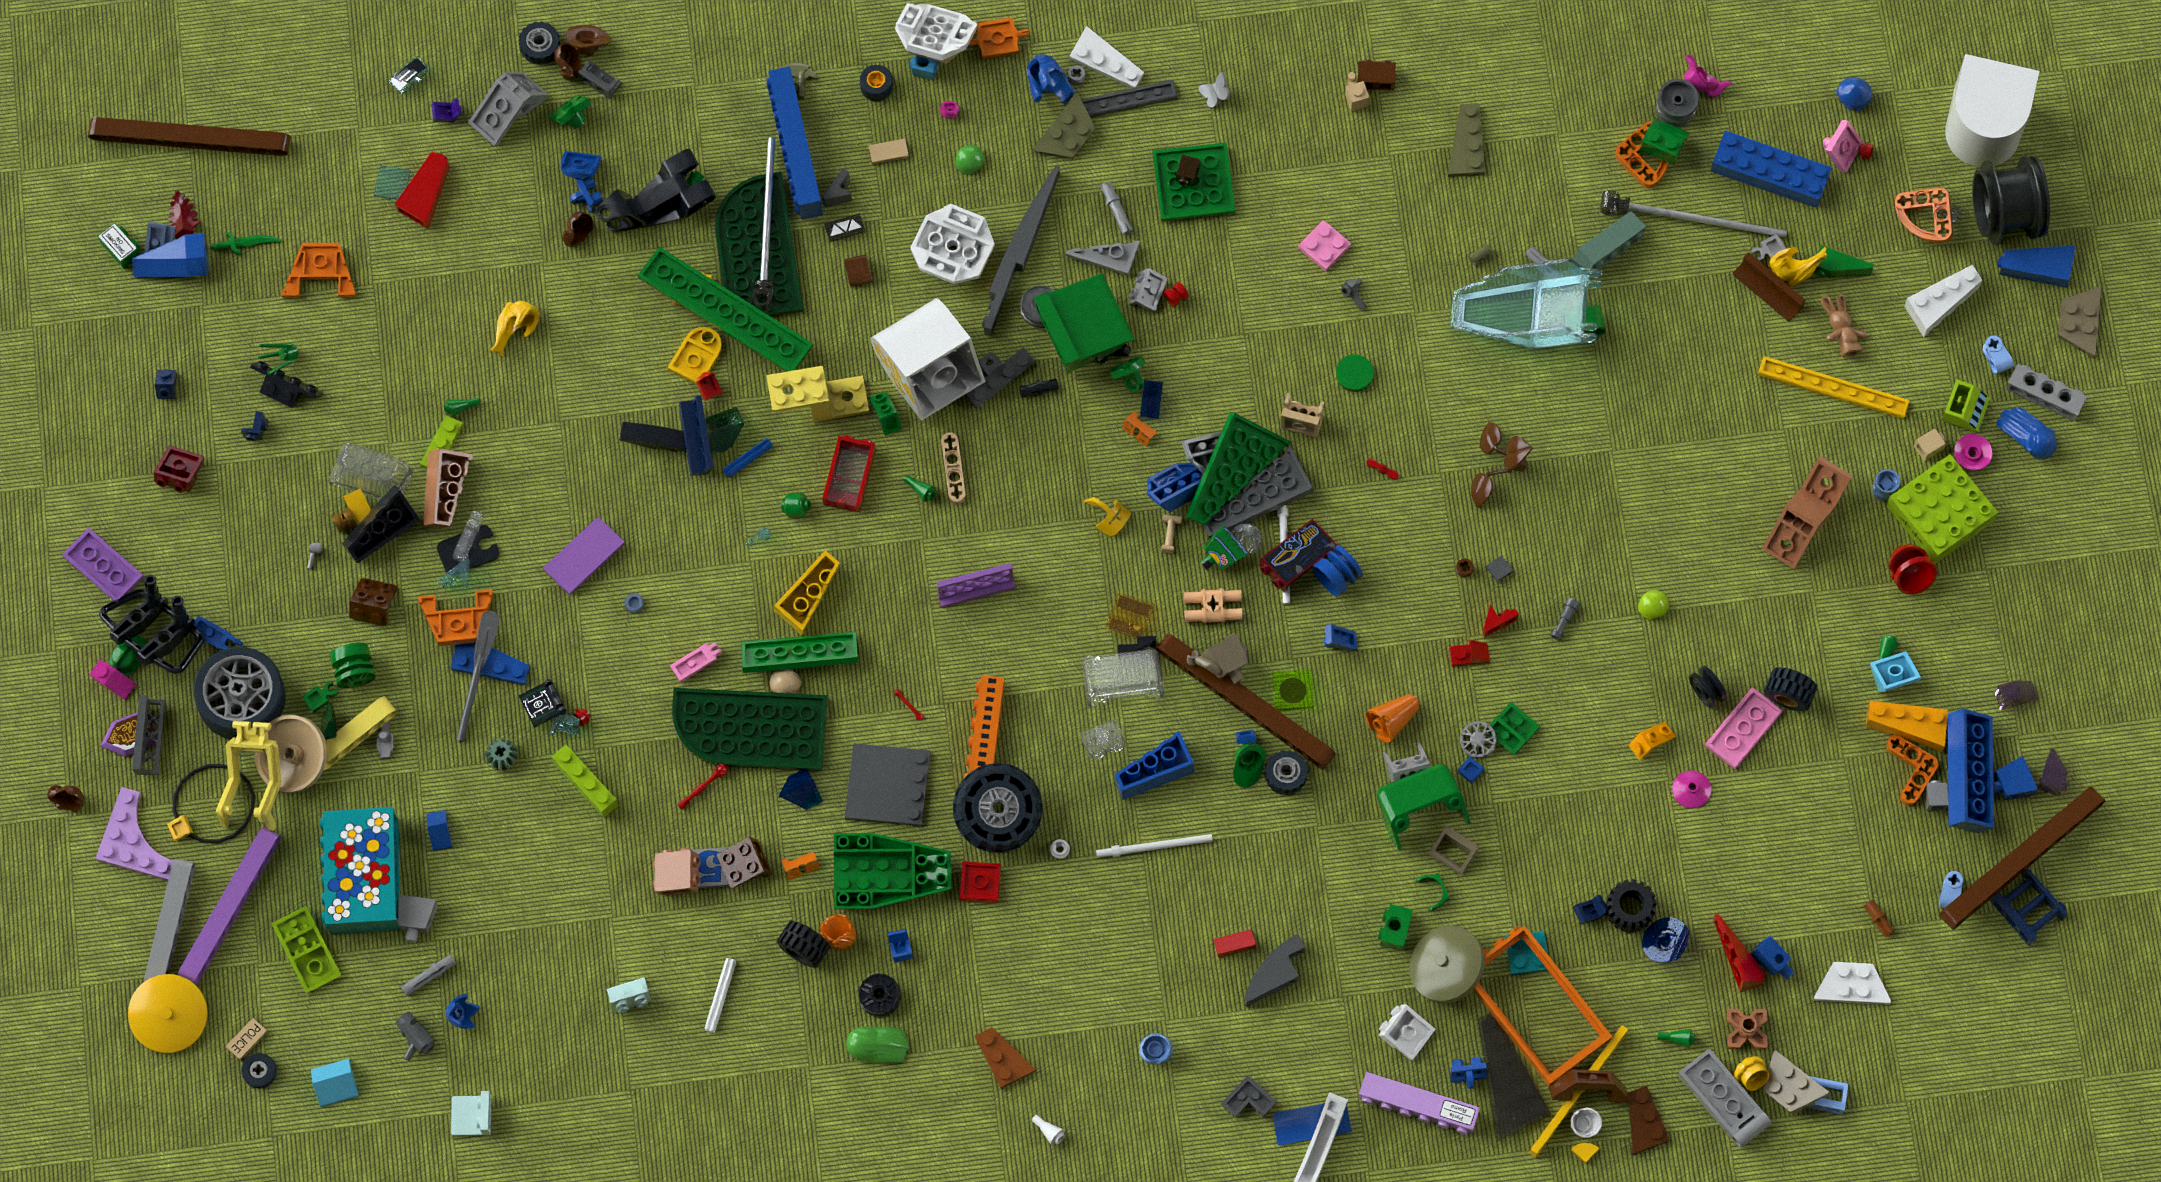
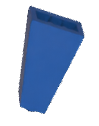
M2075 246L2005 250L2003 257L1999 256L1997 267L2000 268L1999 274L2067 287L2070 280Z

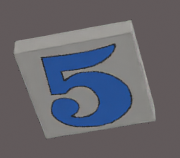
M727 847L692 850L699 854L701 862L698 873L700 877L698 889L729 886L717 858V854L727 849Z

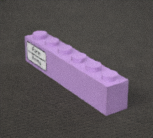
M1368 1072L1365 1074L1359 1093V1099H1362V1102L1365 1104H1378L1387 1111L1397 1110L1400 1111L1399 1114L1406 1117L1416 1116L1419 1117L1418 1120L1425 1123L1435 1122L1438 1123L1437 1126L1444 1129L1451 1127L1457 1129L1456 1132L1463 1135L1473 1133L1480 1107Z

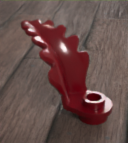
M178 190L172 196L174 201L170 202V205L174 208H170L169 212L174 215L168 217V221L173 222L170 226H176V239L186 234H194L193 229L200 223L199 219H193L198 213L196 211L190 212L194 207L193 204L187 205L190 200L188 198L184 199L185 194H181Z

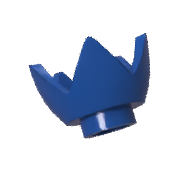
M468 993L454 998L446 1009V1018L457 1028L469 1029L476 1027L470 1018L480 1009V1006L466 1001Z

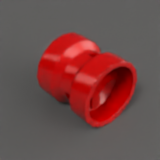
M1177 282L1172 289H1167L1163 292L1167 302L1172 307L1177 306L1179 301L1189 298V294L1181 282Z

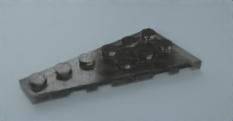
M1489 1013L1477 1019L1483 1060L1487 1066V1083L1497 1140L1499 1142L1549 1117L1551 1113L1509 1036L1492 1014Z

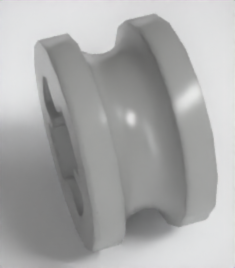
M1075 65L1069 69L1068 77L1070 82L1080 84L1084 81L1085 70L1083 67ZM1074 72H1075V73H1079V72H1080V77H1078V76H1075V77H1074V76H1073V73H1074Z

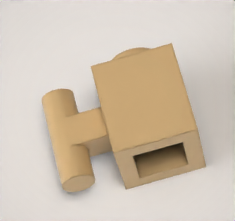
M1350 72L1348 74L1345 96L1352 112L1368 107L1369 95L1364 81L1357 83L1355 73Z

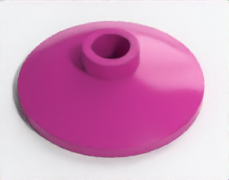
M1968 434L1957 441L1954 447V457L1957 463L1967 470H1981L1991 461L1992 447L1984 437L1977 434ZM1973 452L1976 456L1970 457L1969 453Z
M1685 771L1674 780L1672 793L1680 805L1686 808H1698L1709 800L1711 784L1702 773ZM1689 785H1695L1696 789L1690 790Z

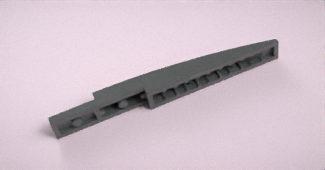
M1058 165L1054 167L1032 201L995 275L989 291L991 301L988 310L990 312L988 316L984 317L982 322L984 334L992 336L1016 270L1024 272L1060 175V166Z

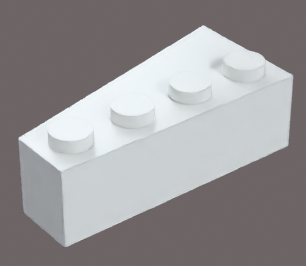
M1971 265L1908 297L1904 307L1922 336L1925 337L1930 330L1941 323L1947 315H1950L1955 308L1979 289L1982 279L1974 266Z

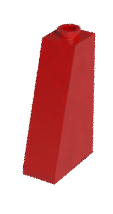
M432 151L395 202L396 210L426 229L430 227L450 169L448 158L445 155Z

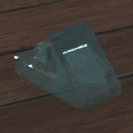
M468 557L437 580L441 587H451L457 582L455 578L459 577L468 588L470 559Z

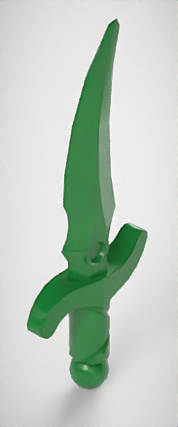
M226 232L225 234L230 240L218 242L217 244L213 243L211 249L215 251L217 249L231 248L235 254L241 255V251L236 248L238 246L249 247L260 243L281 242V239L268 235H249L248 237L234 239L232 233Z

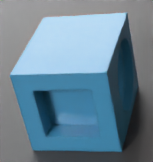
M915 55V57L911 58L909 67L912 68V75L934 80L939 62ZM922 63L928 64L926 67L919 66Z

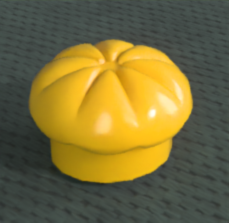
M1758 1056L1745 1058L1737 1065L1734 1071V1078L1747 1090L1755 1091L1767 1083L1769 1072L1765 1068L1763 1059Z

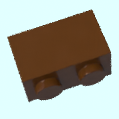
M1372 60L1358 61L1357 83L1364 81L1367 90H1394L1396 62L1389 60L1373 62Z

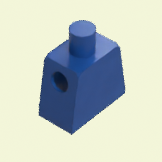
M2023 756L1998 769L1994 774L1993 794L2001 792L2004 800L2033 796L2038 790Z
M1771 936L1762 940L1750 952L1757 963L1772 976L1779 972L1787 980L1794 973V970L1787 964L1791 957Z

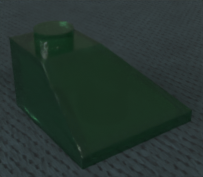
M737 407L705 418L708 439L714 453H722L727 451L728 448L733 447L745 423Z

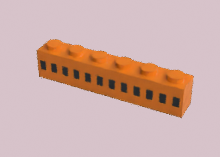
M981 675V681L976 683V693H979L978 700H974L973 711H976V718H972L971 729H974V734L969 737V748H972L971 755L967 754L966 766H969V773L978 767L994 763L1005 684L1003 677Z

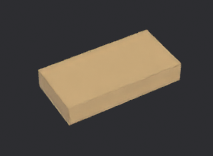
M905 138L869 145L872 165L909 158Z

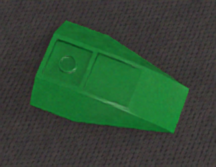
M834 833V910L877 909L951 890V851L875 833Z

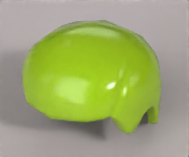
M1658 590L1646 592L1638 602V611L1642 617L1648 620L1663 617L1669 609L1667 596Z

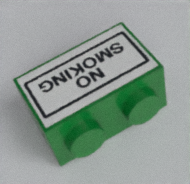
M113 223L97 237L102 246L125 269L132 263L133 257L140 255L138 250L140 246L134 239L130 240L127 237L129 234L123 226L118 227L116 223Z

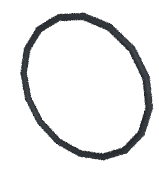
M207 764L192 770L180 781L173 795L172 811L175 819L178 818L176 812L177 795L183 783L198 771L206 768L228 769V765ZM241 772L240 777L247 783L251 794V809L245 823L233 834L221 839H202L193 834L188 835V837L202 843H220L235 837L248 825L254 813L255 795L250 781Z

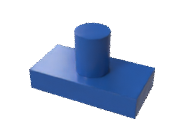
M1332 624L1325 626L1326 637L1324 638V645L1327 648L1337 647L1351 652L1357 650L1356 631Z

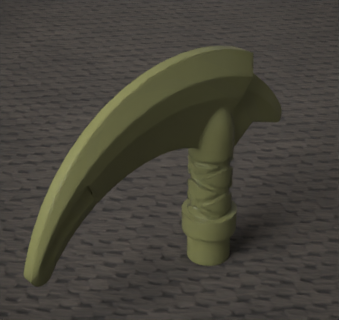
M789 63L777 68L790 66L792 76L798 78L796 93L797 99L800 100L804 99L806 93L804 88L805 80L808 78L818 79L817 75L810 69L811 66L804 63Z

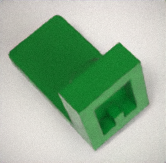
M887 392L878 393L869 398L885 436L902 429L898 413Z

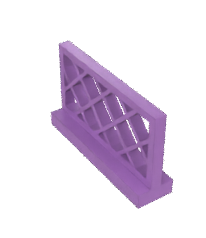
M1011 563L936 582V590L941 608L1016 589Z

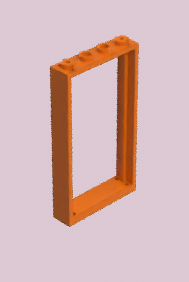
M1524 925L1521 928L1517 926L1509 932L1510 936L1505 940L1503 938L1499 939L1494 944L1495 947L1492 950L1484 951L1485 966L1519 940L1523 939L1600 1036L1550 1074L1478 982L1473 989L1474 993L1549 1087V1084L1574 1069L1607 1044L1613 1036Z

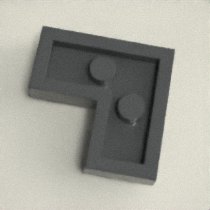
M1247 1075L1226 1097L1221 1106L1234 1118L1248 1105L1264 1117L1277 1104V1101Z

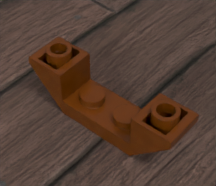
M1571 1070L1549 1084L1552 1100L1572 1101L1574 1089L1606 1090L1610 1102L1629 1103L1630 1101L1626 1087L1611 1071Z

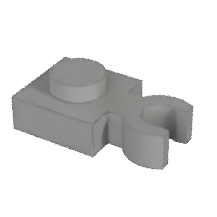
M1775 234L1760 243L1762 248H1753L1750 254L1758 253L1760 257L1756 259L1762 262L1764 257L1767 256L1770 260L1772 256L1786 249L1779 236Z

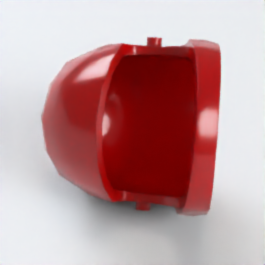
M1906 544L1900 545L1893 551L1889 561V569L1892 575L1891 579L1894 580V583L1901 592L1915 595L1924 592L1932 586L1937 577V569L1933 560L1929 559L1924 549L1917 545Z

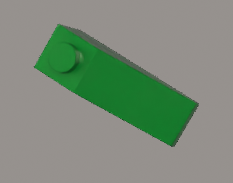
M1821 245V246H1820V249H1819V251H1818V253H1819L1825 246ZM1826 247L1827 257L1819 263L1814 271L1817 276L1828 278L1863 276L1872 274L1874 264Z

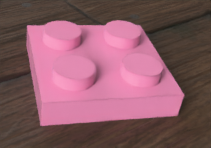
M1324 220L1298 245V249L1324 271H1327L1351 247V243Z

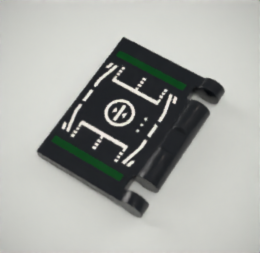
M547 679L544 683L519 695L534 728L567 712L551 679Z

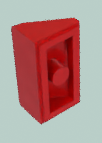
M1251 929L1213 939L1218 958L1256 949Z

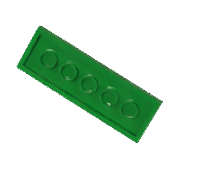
M856 631L741 642L743 673L858 663Z

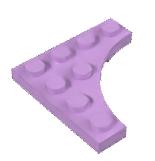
M121 787L95 859L103 863L168 881L173 860L165 858L151 848L139 828L138 805L141 793Z

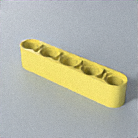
M385 696L377 699L336 732V738L326 740L327 761L324 770L333 766L396 715L397 710Z

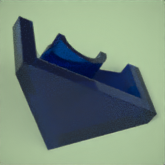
M801 770L789 776L779 794V797L805 810L823 802L816 784L807 770Z

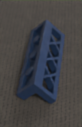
M698 395L692 401L679 402L690 476L707 475L713 469L702 397Z

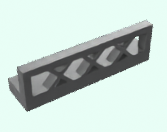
M139 695L132 770L136 775H159L166 701L151 700L147 695ZM150 705H160V712L153 717L149 712ZM155 721L158 725V730L151 735L148 731V726ZM153 740L157 746L154 751L149 753L146 750V745ZM151 758L155 762L154 770H144V763Z

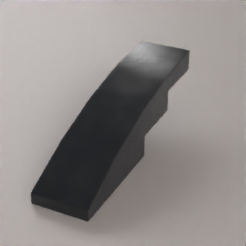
M622 422L620 441L651 449L661 448L673 452L677 450L686 452L682 430L641 423Z

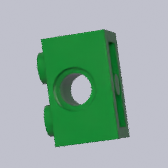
M1390 904L1389 910H1384L1382 921L1386 922L1384 928L1380 927L1378 939L1381 940L1380 946L1399 951L1404 950L1413 909ZM1391 924H1397L1399 925L1400 929L1397 931H1393L1390 929L1389 926Z

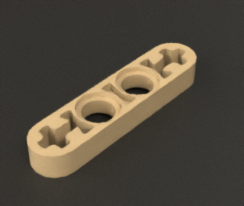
M948 432L941 438L948 496L951 503L959 505L966 499L958 437L954 433ZM949 438L954 441L952 442L953 450L950 451L948 443H945ZM951 455L958 458L954 464L947 462V458ZM952 473L960 475V479L956 482L951 481L949 477ZM957 486L959 494H962L959 495V499H956L955 496H953L955 495L954 487Z

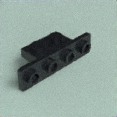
M258 361L250 366L251 369L266 375L259 393L291 408L296 406L301 392L314 399L323 395L316 386L303 384L301 379L289 377L282 370L268 375L272 368L263 361Z

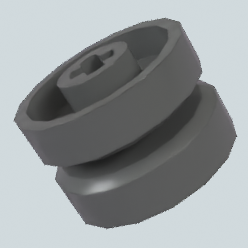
M1673 79L1663 84L1658 92L1656 103L1658 117L1662 121L1676 127L1684 126L1691 122L1696 115L1699 95L1697 89L1692 83L1683 79Z

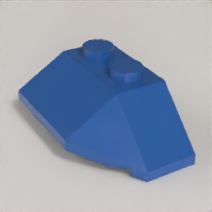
M1175 463L1147 479V495L1160 507L1172 512L1193 500L1203 473L1192 463Z

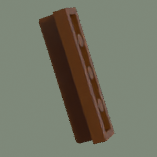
M1749 252L1743 257L1742 263L1733 272L1734 277L1787 321H1790L1804 307L1806 300Z

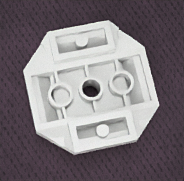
M907 3L896 22L895 30L908 53L947 64L958 53L966 50L977 30V23L961 13L929 4L914 5Z
M949 204L926 215L910 248L920 271L949 283L958 284L980 278L995 247V243L985 217ZM950 246L957 247V249L953 251L949 250L948 248Z

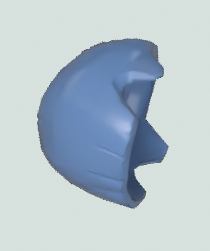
M1151 1033L1140 1044V1055L1149 1064H1164L1170 1060L1173 1054L1171 1040L1160 1033Z

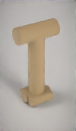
M1163 514L1162 522H1167L1168 526L1165 545L1161 546L1162 553L1173 554L1175 550L1174 546H1172L1175 524H1181L1182 517Z

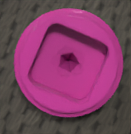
M945 101L941 104L940 114L943 117L953 119L958 116V104L953 101Z

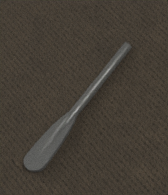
M493 611L484 612L480 619L475 645L474 670L456 739L460 742H464L481 670L489 656L497 632L499 617Z

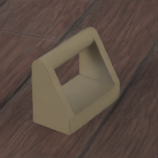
M1446 825L1429 855L1459 875H1462L1478 853L1479 846ZM1444 839L1468 854L1462 867L1437 851Z

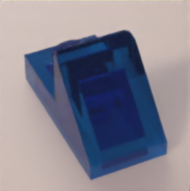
M1144 379L1140 417L1159 419L1163 396V382Z

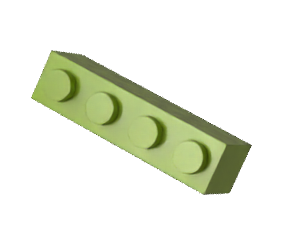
M564 745L551 756L553 763L603 818L619 806L616 798L567 745Z

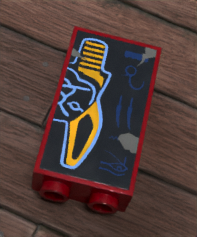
M1312 518L1264 555L1260 560V570L1264 575H1268L1272 579L1277 589L1286 592L1288 587L1312 569L1316 562L1321 558H1326L1328 552H1333V548L1337 544Z

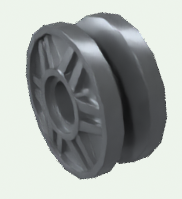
M1036 285L1026 290L1021 299V315L1025 322L1034 327H1044L1035 308L1034 297L1045 292H1053L1052 288Z

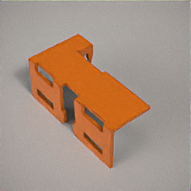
M1134 411L1124 420L1122 429L1133 436L1134 430L1137 427L1140 431L1136 439L1147 447L1150 439L1157 432L1138 419L1139 414Z
M814 851L792 861H788L787 858L781 860L789 880L802 876L799 866L803 864L806 873L820 869Z

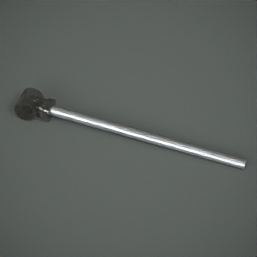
M772 137L768 138L761 275L760 280L754 283V294L752 297L754 306L764 313H768L773 308V283L768 281L775 138ZM762 299H766V300H767V301L764 302V303H759V301L762 300Z
M1603 191L1599 210L1605 215H1616L1618 210L1623 211L1622 215H1626L1628 210L1772 236L1777 234L1783 238H1786L1787 230L1630 203V197L1625 196V200L1620 199L1621 195L1616 191Z

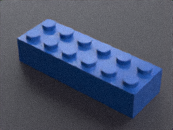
M1725 131L1712 163L1711 172L1818 208L1832 167Z
M1967 709L1948 713L1949 826L1975 833L1994 828L1993 716Z

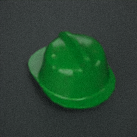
M137 635L132 638L142 647L147 644V641L141 636ZM125 643L118 645L113 650L109 659V665L126 677L132 675L142 663L137 660V652Z
M1245 743L1235 752L1233 779L1238 786L1243 788L1250 787L1259 780L1266 756L1265 750L1260 745Z

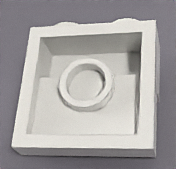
M1407 1004L1397 1005L1391 1011L1392 1018L1389 1022L1385 1021L1380 1026L1379 1030L1381 1032L1378 1036L1392 1048L1399 1050L1409 1060H1413L1436 1029Z

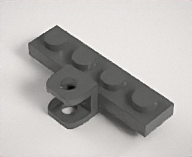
M1024 347L1003 364L994 353L989 352L979 360L985 382L966 393L965 396L975 408H978L1034 364L1035 361Z

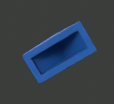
M446 810L426 814L427 828L433 851L452 848Z

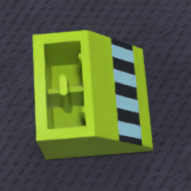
M1956 379L1942 421L1978 433L1990 398L1975 385Z

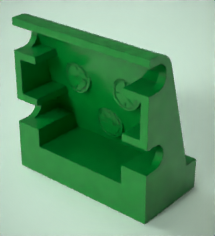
M1098 274L1053 292H1045L1034 297L1035 308L1067 374L1089 364V361L1093 358H1102L1121 349L1128 342H1136L1104 274Z

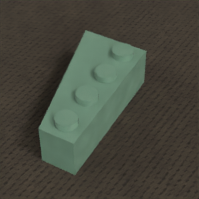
M1630 211L1578 248L1569 268L1576 275L1586 274V283L1618 255L1625 252L1634 242H1639L1644 237L1643 233L1646 226Z

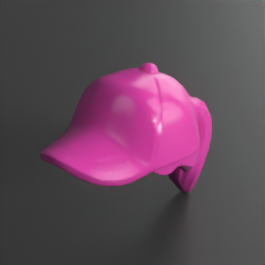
M1685 56L1689 69L1685 73L1684 79L1692 83L1697 92H1705L1709 97L1715 98L1727 86L1732 85L1730 81L1718 82L1716 78L1705 73L1702 67H1698L1693 56Z

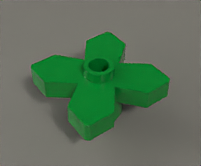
M577 94L563 103L561 108L549 114L548 117L554 123L558 122L559 125H563L567 122L570 127L572 126L573 129H577L586 122L582 110L588 107L591 102L587 97H581Z

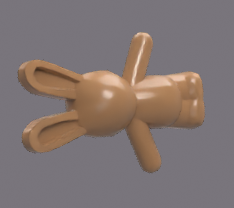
M1839 294L1836 297V308L1827 295L1821 297V305L1830 316V325L1836 330L1827 336V341L1832 342L1838 338L1841 356H1856L1863 350V347L1858 343V338H1866L1867 333L1851 328L1852 319L1847 313L1846 298L1843 294Z

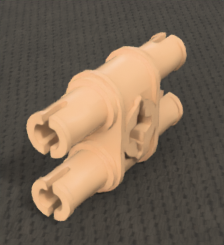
M1220 588L1218 590L1203 589L1201 592H1184V604L1201 603L1203 605L1202 610H1185V622L1202 621L1204 624L1221 622L1223 624L1226 620H1242V608L1225 609L1223 607L1224 602H1242L1241 590L1224 591V589ZM1212 600L1215 603L1214 612L1211 609Z

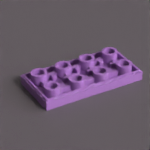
M597 517L545 565L543 570L563 590L571 595L623 547L625 542L606 523Z

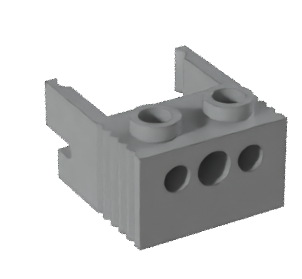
M1420 742L1417 743L1419 755L1391 762L1388 754L1383 752L1387 774L1391 783L1431 767Z

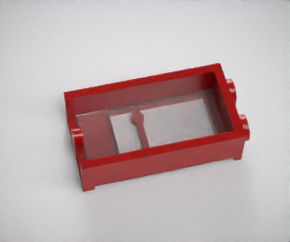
M849 435L838 436L822 497L823 505L861 512L876 452L875 443L868 439L857 440Z

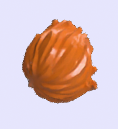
M835 914L834 916L827 917L821 923L820 934L826 939L831 948L840 951L846 950L855 942L857 937L855 927L847 915Z

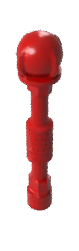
M719 764L714 769L711 777L704 783L699 784L688 797L681 800L677 804L678 807L683 810L695 796L700 795L707 789V786L718 777L722 778V776H725L728 773L727 765Z

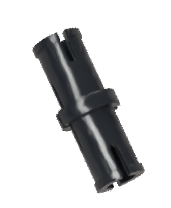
M1054 378L1019 386L1021 398L1037 394L1040 396L1049 391L1059 390L1057 379Z

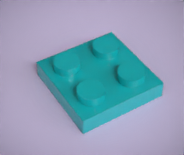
M1544 931L1531 933L1547 953ZM1523 939L1507 949L1511 976L1548 971Z

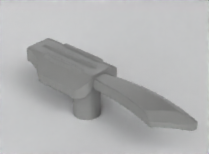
M389 720L381 727L382 732L377 735V750L380 753L381 759L390 758L393 750L394 735L389 733Z

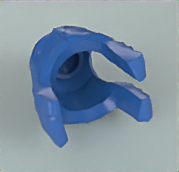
M1040 54L1036 55L1028 63L1027 78L1030 84L1031 95L1036 103L1042 99L1041 93L1053 92L1060 98L1063 104L1072 98L1075 91L1072 85L1069 84L1065 72L1053 57Z

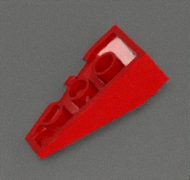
M1719 914L1714 915L1713 922L1739 991L1743 992L1761 986L1765 978L1763 968H1759L1757 961Z

